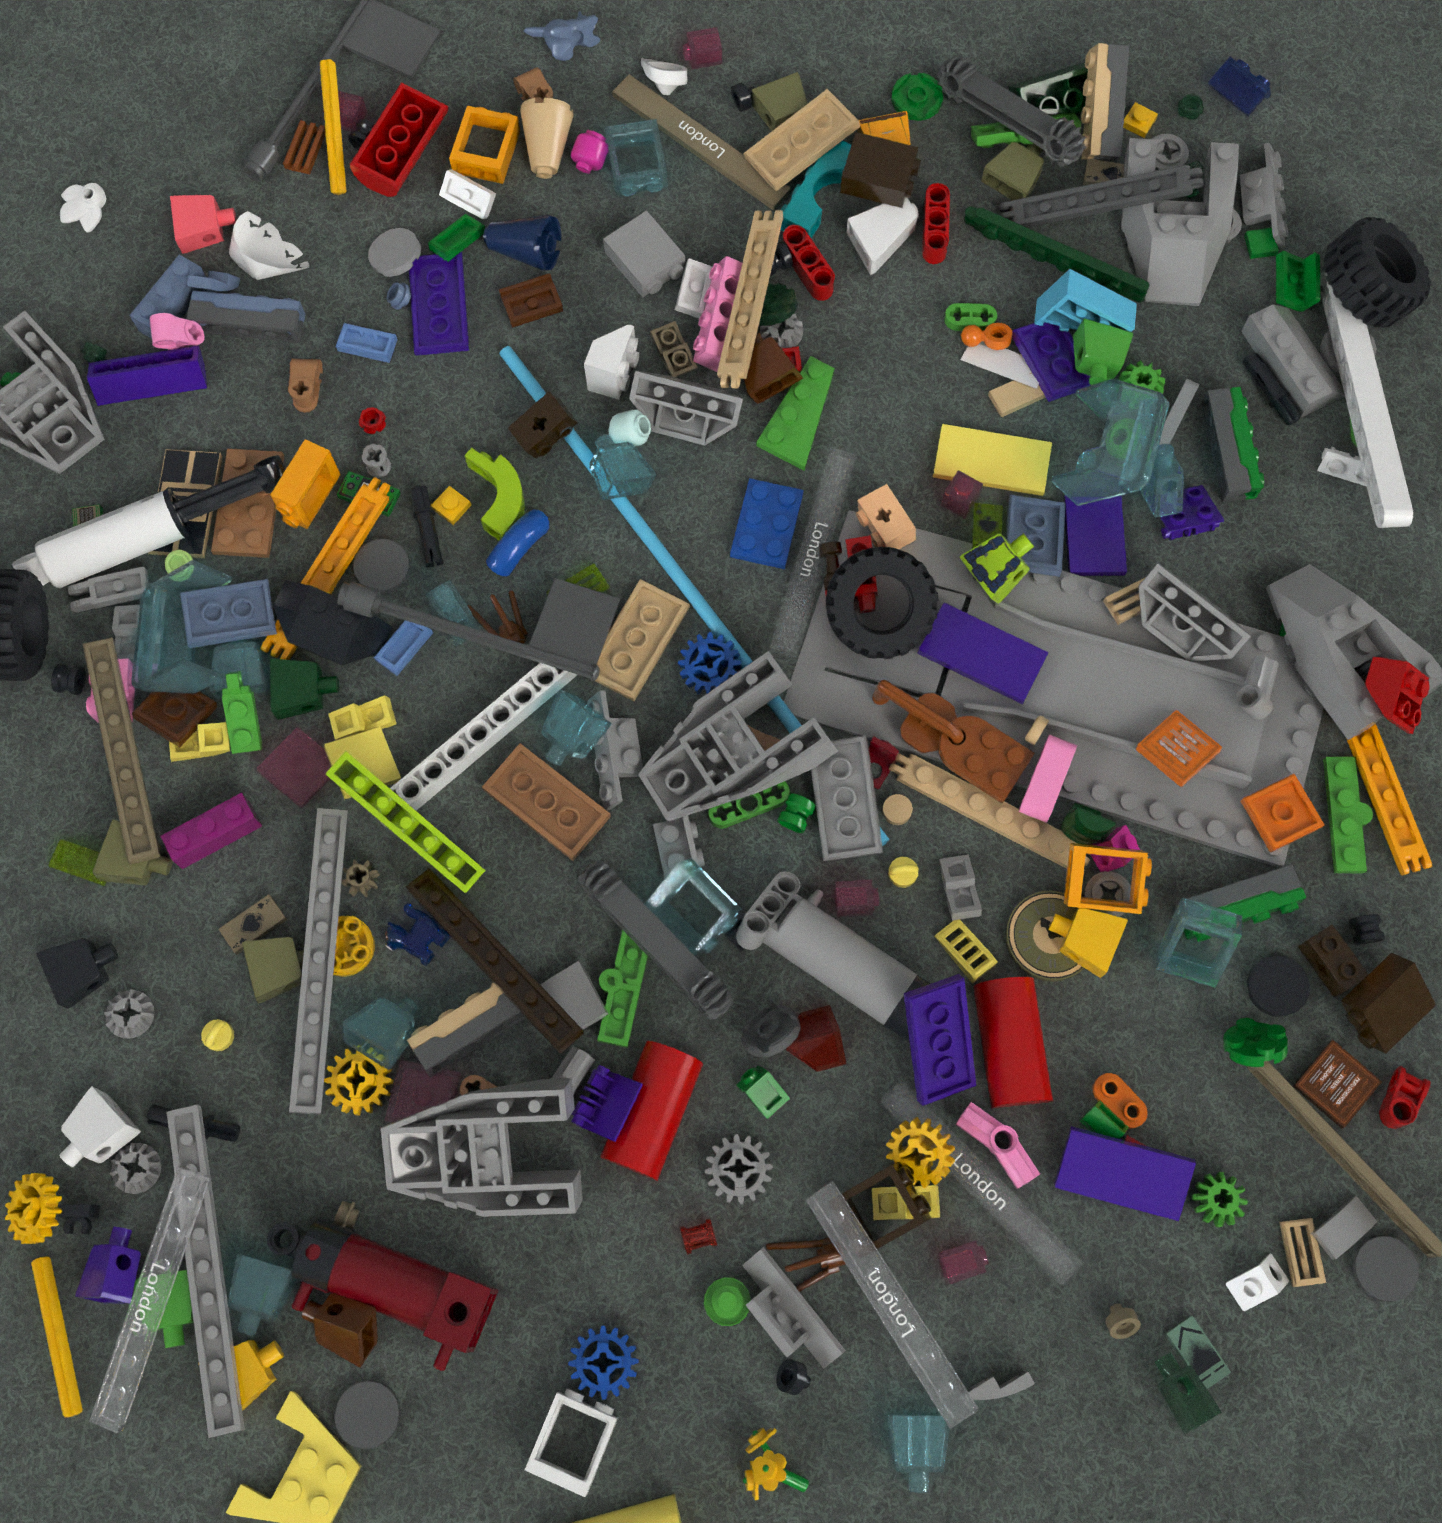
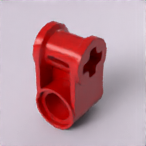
M1399 1066L1391 1077L1387 1088L1388 1091L1379 1110V1117L1382 1123L1388 1128L1398 1129L1414 1122L1421 1104L1430 1089V1080L1426 1078L1421 1080L1407 1073L1406 1068ZM1394 1106L1401 1110L1402 1120H1399L1394 1115Z

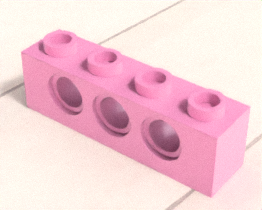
M728 256L723 258L718 264L715 263L711 268L709 274L711 284L704 296L706 306L698 322L701 328L693 344V350H695L693 362L716 372L718 371L743 264Z

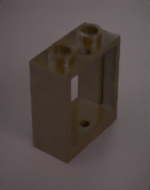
M900 1162L890 1165L829 1201L860 1259L931 1219L929 1214L931 1208L928 1201L922 1194L918 1195L913 1186L915 1180L911 1171L906 1165L902 1166ZM890 1176L914 1219L874 1241L851 1198Z

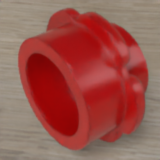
M366 408L360 415L359 425L364 429L365 433L375 434L377 431L381 432L385 428L386 416L377 408Z

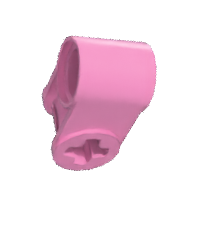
M158 313L149 318L152 345L156 348L173 350L189 347L190 345L197 346L204 341V331L195 321L179 318L169 313Z

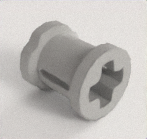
M370 444L363 449L362 460L366 465L368 474L376 478L386 476L390 472L391 463L387 458L385 448L381 445Z

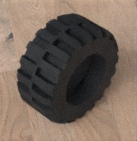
M1366 217L1358 220L1327 246L1323 260L1325 262L1323 267L1324 272L1327 273V282L1332 286L1335 297L1341 300V305L1346 310L1349 309L1352 312V316L1356 319H1361L1364 324L1373 325L1377 328L1391 327L1421 306L1429 295L1431 278L1428 277V266H1425L1424 258L1417 251V246L1414 242H1411L1403 231H1399L1396 225L1391 222L1387 223L1382 218Z
M875 547L862 550L847 558L837 568L829 582L826 595V611L829 623L838 639L857 654L864 655L867 658H883L884 660L893 659V657L899 655L903 656L923 642L922 640L926 635L930 634L935 618L937 619V601H939L934 585L935 581L924 564L907 552L891 547ZM877 575H887L897 579L905 587L909 596V608L905 618L900 624L888 630H874L865 626L858 619L854 609V597L859 586L868 578Z
M0 569V681H27L31 679L41 669L43 665L42 660L45 659L47 653L46 645H48L49 640L47 598L42 590L43 585L41 581L27 570Z

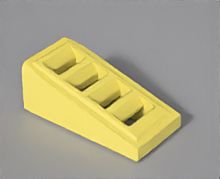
M954 920L934 936L972 984L998 963L990 951L961 920ZM959 929L961 934L949 942L946 937ZM966 938L969 943L957 951L954 947ZM974 948L977 952L965 960L962 955ZM979 957H982L984 962L973 969L971 964Z

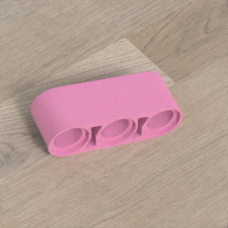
M1050 734L1048 735L1018 812L1045 823L1048 822L1077 745Z

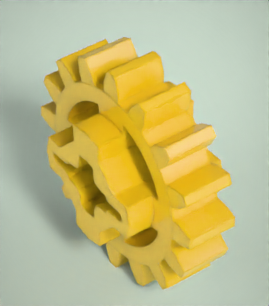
M357 1047L356 1054H353L349 1049H345L346 1057L342 1059L336 1055L334 1057L337 1062L336 1067H327L332 1076L324 1078V1082L331 1085V1088L326 1090L325 1093L328 1096H335L331 1102L335 1107L343 1103L341 1111L346 1114L351 1108H353V1113L356 1116H360L362 1108L369 1114L373 1113L372 1105L375 1103L382 1107L381 1096H390L391 1094L385 1087L386 1085L393 1084L394 1080L386 1077V1074L390 1073L392 1069L389 1066L382 1067L386 1060L382 1055L374 1059L376 1051L370 1049L366 1055L362 1047ZM367 1062L376 1068L378 1075L370 1074L367 1071ZM351 1064V1067L342 1074L343 1070ZM360 1074V1076L365 1078V1081L359 1083L357 1088V1086L352 1084V1081L358 1079ZM340 1087L347 1088L350 1091L349 1097L351 1101L343 1096ZM376 1088L375 1092L366 1099V1094L371 1089Z
M915 1117L911 1123L906 1120L899 1125L900 1129L895 1128L892 1131L891 1136L893 1138L886 1143L888 1148L893 1149L886 1155V1159L894 1160L895 1163L900 1162L902 1166L906 1165L914 1177L915 1182L913 1186L918 1181L921 1182L923 1188H926L930 1181L937 1185L942 1180L941 1176L945 1178L949 1174L950 1169L948 1167H951L955 1162V1159L949 1156L955 1150V1146L947 1145L946 1143L951 1137L950 1134L942 1136L940 1133L942 1125L939 1124L935 1128L931 1127V1119L929 1118L923 1124L920 1123L918 1117ZM910 1135L908 1144L902 1146L904 1138ZM939 1159L937 1167L931 1170L933 1161Z
M45 1173L22 1175V1180L14 1182L16 1190L9 1191L8 1193L12 1198L11 1202L5 1204V1207L8 1209V1215H6L5 1220L11 1221L8 1232H15L13 1239L21 1240V1244L43 1243L45 1237L53 1235L51 1226H58L59 1224L55 1219L56 1214L62 1213V1210L58 1208L62 1196H56L59 1185L52 1184L53 1177L46 1176Z

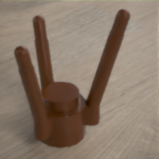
M512 590L508 594L516 624L514 621L507 619L494 594L490 595L494 608L503 623L498 629L499 634L471 605L466 606V609L488 633L522 644L527 641L525 636L528 633L523 626L517 600Z
M830 1237L821 1240L778 1242L766 1245L768 1250L821 1247L816 1249L817 1256L785 1266L786 1272L818 1263L821 1269L826 1267V1269L796 1286L799 1292L828 1275L840 1272L839 1267L847 1264L841 1241L835 1240L831 1242Z

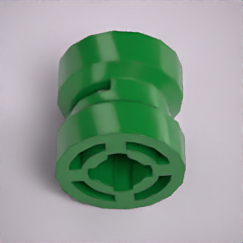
M790 793L786 800L787 807L785 811L780 813L777 822L787 829L803 834L807 827L806 820L808 816L813 814L816 805L801 795Z

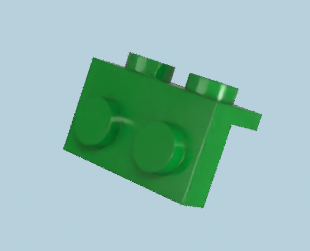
M1286 251L1277 254L1276 303L1299 312H1303L1318 303L1321 299L1320 254L1314 252L1305 259Z

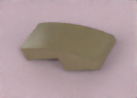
M676 321L650 331V336L670 376L678 377L698 368L696 363L693 362V355L688 344L684 342Z

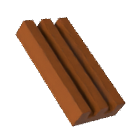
M300 120L283 162L285 169L310 175L326 135L325 126L320 125V127H316V124L311 122L307 125L305 121ZM305 131H307L306 134H305V137H304V139H303V142H302V144H301V147H300V149H299V152H298V155H297V157H296V160H295L294 164H292L293 161H294V158H295V156H296V153H297V151H298V148H299V146H300V143H301V141H302V138H303V136H304V133H305ZM317 133L303 167L301 166V164L308 150L313 134Z

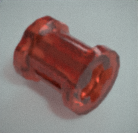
M710 1218L706 1219L705 1223L689 1228L685 1226L680 1227L687 1255L692 1254V1250L708 1245L712 1247L717 1246Z

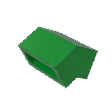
M1101 1100L1092 1106L1079 1120L1091 1132L1118 1139L1129 1128Z

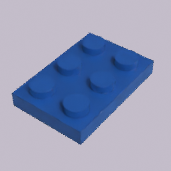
M749 478L730 558L785 569L804 490Z

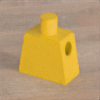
M1078 908L1071 920L1055 913L1048 930L1064 937L1059 949L1062 954L1101 978L1109 969L1128 920L1086 908Z
M247 1340L234 1346L242 1411L276 1380L270 1366L282 1359L284 1353L275 1340L262 1349H259L255 1340Z

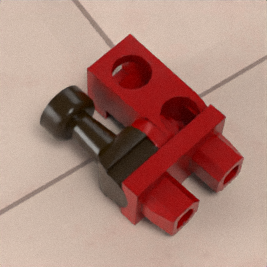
M871 535L845 539L848 558L862 550L872 548ZM838 541L827 542L818 546L820 556L826 558L825 595H827L830 580L840 566L837 556L842 553L841 542ZM876 576L865 580L856 591L854 600L858 599L860 613L875 611V596H878Z

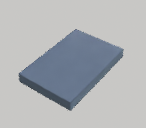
M1010 495L1007 506L1005 538L1012 543L1024 533L1034 545L1030 551L1022 556V559L1030 568L1028 572L1060 577L1063 558L1065 503Z
M268 579L180 592L189 648L277 634Z

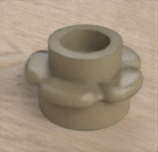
M342 1201L333 1223L352 1229L360 1212L355 1209L356 1203L353 1201L350 1204Z

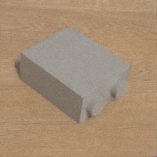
M647 210L603 238L605 254L642 298L649 293H657L664 283L670 279H678L684 272L686 265L684 253Z

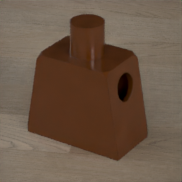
M757 333L747 378L744 381L749 396L759 404L800 381L803 377L773 337L763 340L761 334Z
M332 1293L323 1305L310 1300L302 1312V1318L314 1324L315 1338L318 1344L360 1368L378 1342L376 1308Z

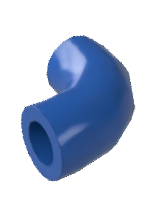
M535 509L525 513L496 544L486 559L487 566L500 576H509L531 546L548 532V517L542 511Z

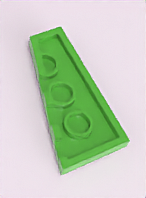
M810 356L800 372L803 379L791 386L757 440L756 446L805 471L835 368Z

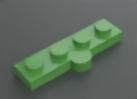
M1075 113L1050 115L1056 120L1063 117L1068 121L1074 120L1075 126L1077 128L1081 127V121ZM1000 122L971 126V137L977 147L991 148L995 144H1011L1012 142L1033 144Z
M1325 757L1323 763L1334 873L1367 872L1363 826L1372 820L1373 812L1369 805L1360 802L1356 757Z
M623 930L614 969L604 970L599 977L601 989L608 994L605 1004L608 1015L602 1018L597 1041L628 1048L648 956Z

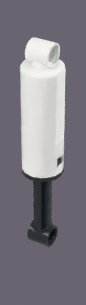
M276 455L256 463L252 471L180 500L176 498L170 488L39 540L35 544L34 553L17 559L12 563V566L16 570L30 571L38 577L42 585L50 582L56 588H62L190 536L191 531L187 523L189 520L263 490L265 493H272L286 468L280 456Z

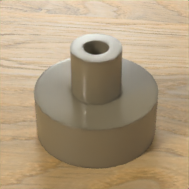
M1114 1304L1110 1307L1111 1314L1106 1318L1105 1324L1113 1338H1128L1140 1329L1141 1323L1133 1309L1123 1308L1121 1304Z

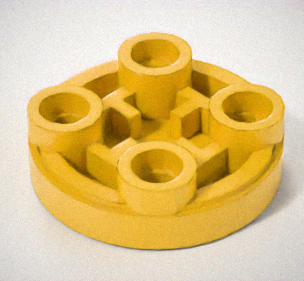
M354 916L338 917L333 975L346 977L362 971L371 961L375 950V941L371 930L364 922Z

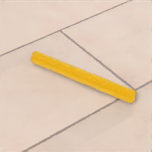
M327 59L320 61L330 190L333 194L340 195L346 193V179L336 64L333 60Z
M44 1256L33 1260L31 1266L61 1410L64 1418L80 1414L83 1409L51 1258Z

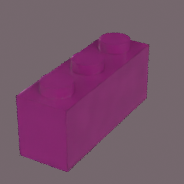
M240 793L160 837L172 861L184 869L262 827V824L250 801Z

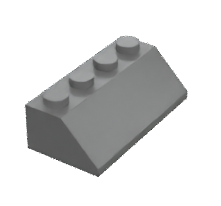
M1271 305L1249 316L1241 332L1255 353L1259 354L1282 389L1290 393L1289 399L1301 414L1300 418L1345 397L1343 387L1289 308Z

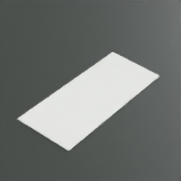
M980 342L975 347H967L960 359L1036 389L1039 385L1034 375L1029 374L1031 370L1023 356L1008 349L994 350L987 347L984 342Z

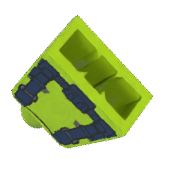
M1000 533L962 554L959 558L989 597L999 604L1028 573L1030 568L1022 559V556L1030 551L1034 545L1024 533L1012 543Z

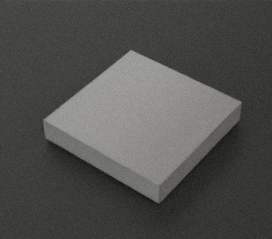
M580 961L540 984L583 1030L608 1015L601 998Z

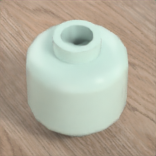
M628 410L617 413L612 417L608 432L615 445L621 449H628L640 446L647 441L651 432V424L647 416L640 411Z

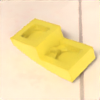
M385 695L360 706L353 703L328 713L335 740L378 727L384 729L396 725L390 698Z
M226 722L197 724L198 729L180 748L169 741L171 762L230 752Z
M929 1185L926 1188L914 1186L918 1195L922 1194L928 1201L931 1208L929 1212L931 1218H940L938 1186ZM897 1187L872 1188L874 1220L914 1219Z

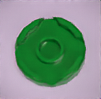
M909 73L896 81L892 89L891 101L897 112L907 111L909 120L922 121L933 117L940 110L943 103V89L938 85V81L934 77L926 73H918V75H911Z

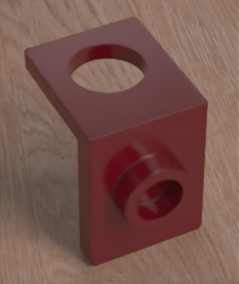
M873 736L870 741L869 754L870 762L877 763L882 768L881 776L873 779L874 788L879 790L891 771L889 770L890 765L896 763L899 750L888 741L880 740Z

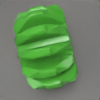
M1141 360L1137 362L1136 366L1130 363L1125 371L1120 373L1117 392L1122 393L1121 401L1131 400L1129 403L1130 408L1135 403H1139L1141 410L1147 404L1152 407L1164 393L1163 387L1166 378L1160 377L1161 369H1152V362L1147 366H1144Z
M1218 1172L1215 1178L1211 1174L1204 1175L1205 1183L1196 1182L1195 1187L1202 1194H1193L1191 1198L1194 1201H1201V1205L1196 1206L1194 1211L1196 1213L1206 1211L1203 1216V1222L1209 1223L1214 1220L1215 1227H1222L1225 1221L1231 1226L1235 1224L1234 1216L1239 1218L1244 1216L1245 1213L1238 1206L1247 1205L1248 1200L1239 1198V1194L1243 1193L1245 1188L1243 1186L1234 1188L1237 1180L1234 1176L1226 1180L1224 1172ZM1221 1192L1220 1197H1225L1226 1202L1218 1206L1220 1202L1215 1203L1214 1196Z

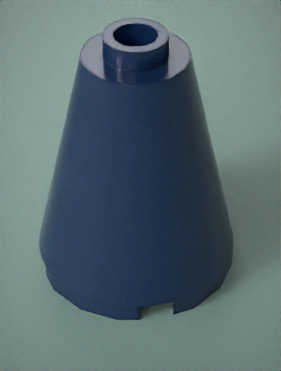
M550 215L491 222L484 230L483 239L490 250L540 270H552L560 254V250L555 251L557 241H561L562 238L561 227L558 219Z

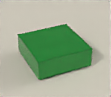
M1272 228L1246 231L1244 238L1250 259L1277 255L1279 249L1273 238Z

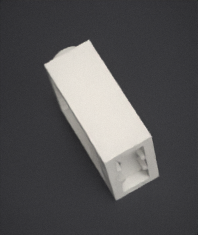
M567 1388L565 1393L560 1391L556 1393L525 1471L586 1497L619 1417L612 1415L614 1411L612 1407L597 1401L595 1406H591L582 1402L584 1395ZM563 1404L607 1423L585 1478L541 1459Z

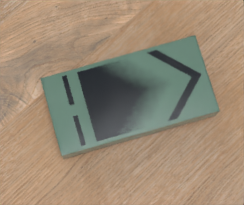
M1192 1315L1164 1333L1202 1390L1206 1391L1231 1373Z

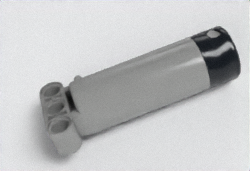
M785 871L778 873L745 914L736 933L738 944L749 950L757 949L762 943L766 944L910 1043L903 993L931 983L819 909L817 906L823 897L821 890H815L806 900L797 894L800 889V881L796 875Z

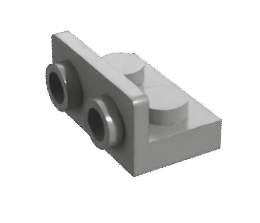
M687 815L672 821L653 824L665 883L699 876L700 866H705L702 849H696L693 838H698L695 820L689 821Z

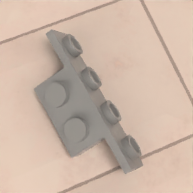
M1265 143L1266 167L1240 175L1243 218L1246 225H1253L1271 219L1273 238L1279 249H1285L1284 237H1288V227L1286 221H1283L1282 214L1286 213V205L1283 197L1280 196V191L1284 190L1281 174H1278V168L1282 167L1279 152H1274L1271 144Z
M600 690L587 700L586 711L588 717H590L592 729L591 742L594 745L596 755L595 769L598 772L600 781L599 796L603 801L604 809L611 810L623 801L619 777H639L638 774L643 769L635 719L610 718L605 690Z
M764 1247L742 1265L762 1290L746 1306L786 1357L804 1343L824 1369L846 1351Z

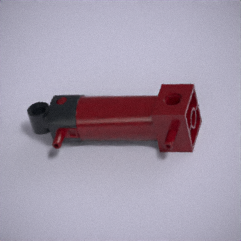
M321 1217L314 1221L308 1231H304L298 1225L282 1222L273 1226L267 1235V1245L273 1253L295 1259L291 1276L293 1279L300 1281L301 1285L292 1303L293 1309L300 1312L304 1310L313 1288L324 1293H335L375 1307L376 1312L424 1331L423 1336L442 1343L433 1367L440 1371L446 1369L453 1349L464 1353L474 1352L499 1291L462 1274L447 1272L356 1234L355 1231ZM289 1230L293 1235V1241L288 1248L284 1249L280 1244V1238L285 1231ZM463 1303L467 1307V1316L463 1321H460L456 1312L459 1305Z

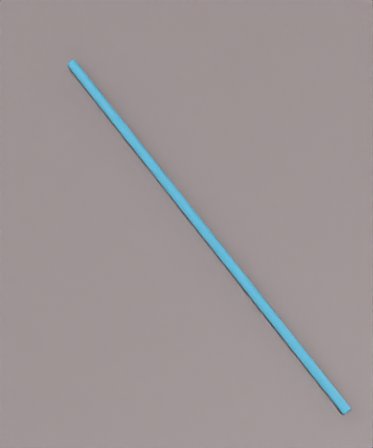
M510 346L504 347L499 353L535 402H537L546 392ZM573 428L572 432L564 439L716 638L722 634L725 637V643L730 640L734 643L735 646L732 650H738L740 656L735 659L741 662L742 668L740 669L742 670L752 663L751 658ZM779 695L767 703L789 733L802 726ZM880 827L883 846L890 839Z

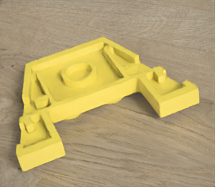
M290 1391L276 1419L303 1433L304 1438L272 1498L243 1483L238 1488L226 1513L233 1516L279 1523H332L361 1465L336 1436L319 1420V1417L303 1402L302 1398L296 1392Z

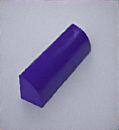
M199 345L89 363L87 380L98 406L207 388L205 365Z

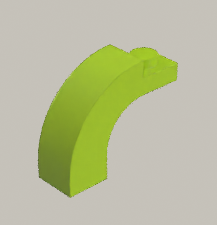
M471 447L465 454L468 468L492 483L497 489L495 502L481 518V523L484 531L500 540L510 527L524 515L525 501L521 482L514 467L501 454L494 461L487 453L483 451L479 453Z

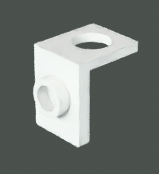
M1270 1253L1257 1266L1227 1281L1226 1286L1241 1309L1246 1311L1279 1294L1288 1284L1289 1279ZM1269 1266H1271L1277 1274L1278 1280H1276L1272 1275Z

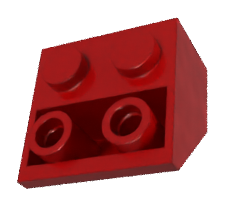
M1373 656L1365 682L1366 688L1387 720L1408 734L1414 733L1415 726H1418L1421 720L1420 708L1423 698L1429 692V678L1408 661Z

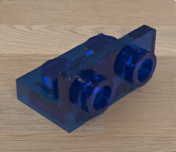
M1230 56L1209 80L1208 84L1249 117L1264 98L1268 99L1271 96L1270 83L1260 74L1257 77L1249 71L1250 67L1243 60L1238 59L1236 61Z

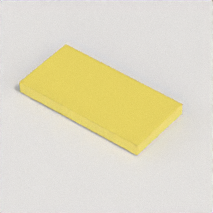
M942 424L933 478L1043 496L1052 442Z

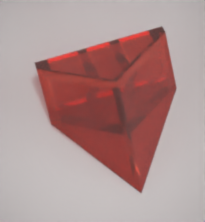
M830 1005L801 1012L798 1016L801 1026L798 1037L785 1050L816 1072L846 1065L840 1029Z

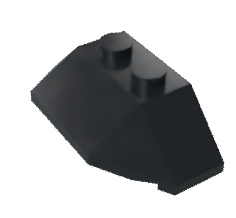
M285 580L273 607L288 643L341 666L375 656L386 643L392 626L375 615L369 618L344 610L343 606L337 603L338 597L310 585Z

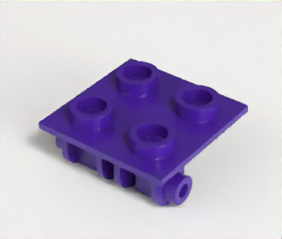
M1203 485L1149 496L1153 507L1165 525L1161 529L1164 539L1174 540L1175 538L1183 537V531L1185 537H1189L1191 529L1193 535L1207 531L1211 532L1216 527H1219L1220 522H1224V518Z
M598 1065L596 1070H592V1074L587 1084L594 1088L584 1087V1090L591 1093L589 1098L584 1095L579 1097L587 1103L578 1101L571 1114L573 1116L571 1122L583 1129L616 1142L643 1084L613 1073L609 1069Z

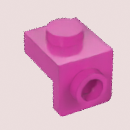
M1127 825L1116 828L1104 841L1093 844L1096 846L1140 850L1135 837L1131 834ZM1090 854L1100 872H1109L1124 867L1132 859Z

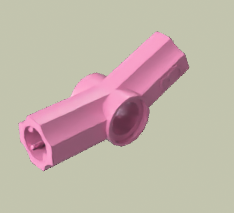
M970 1102L955 1125L986 1146L996 1156L1016 1189L1039 1176V1171L1019 1142L1016 1131L1007 1125H1003ZM997 1133H1004L1009 1138V1147L1007 1149H1001L996 1145L995 1135Z

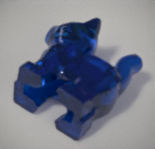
M407 903L404 905V912L407 916L415 919L416 922L408 933L402 926L388 922L389 928L385 933V945L392 951L404 949L407 953L419 958L424 966H427L435 957L428 946L435 942L437 946L442 948L451 937L444 929L438 927L433 918L421 910L414 909L412 904Z

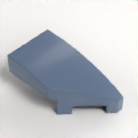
M208 271V277L188 275L187 286L221 292L230 291L239 286L240 278L229 273Z

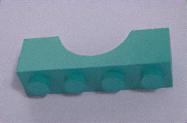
M842 140L820 157L814 165L811 164L805 173V180L801 185L797 184L792 193V200L788 205L784 204L781 208L783 212L781 231L784 232L788 226L799 225L806 230L812 239L821 225L822 209L816 203L814 196L821 188L827 185L841 183L851 144Z

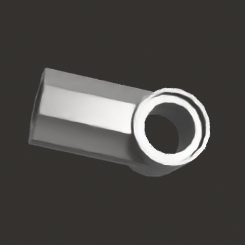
M1255 656V658L1251 659L1245 684L1236 694L1237 704L1255 720L1266 718L1273 709L1270 696L1279 663L1265 656Z
M573 1046L550 1079L572 1078L574 1095L594 1065L595 1059L583 1050Z

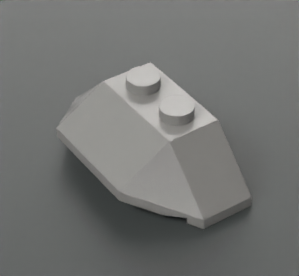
M635 371L629 397L637 410L649 419L652 432L704 446L737 426L744 399L718 388L668 375Z
M1159 563L1155 565L1138 586L1142 626L1187 661L1232 659L1251 637L1248 632L1225 612Z

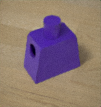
M113 1227L108 1244L94 1245L92 1247L75 1297L105 1304L131 1303L141 1256L140 1251L128 1248L132 1230Z

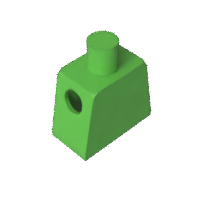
M1084 318L1073 335L1076 370L1079 373L1090 375L1089 383L1094 387H1102L1106 384V380H1114L1124 364L1133 333Z
M187 1270L157 1275L158 1279L155 1284H150L148 1277L136 1279L134 1289L138 1304H140L142 1297H146L149 1300L147 1307L151 1308V1310L139 1306L145 1312L143 1323L146 1331L163 1329L165 1348L185 1345L183 1325L194 1324ZM150 1276L149 1280L155 1282L156 1277ZM145 1285L154 1288L153 1294L151 1296L143 1294V1292H146L148 1294H151L152 1290L150 1288L145 1287ZM143 1299L141 1304L146 1306L148 1301Z

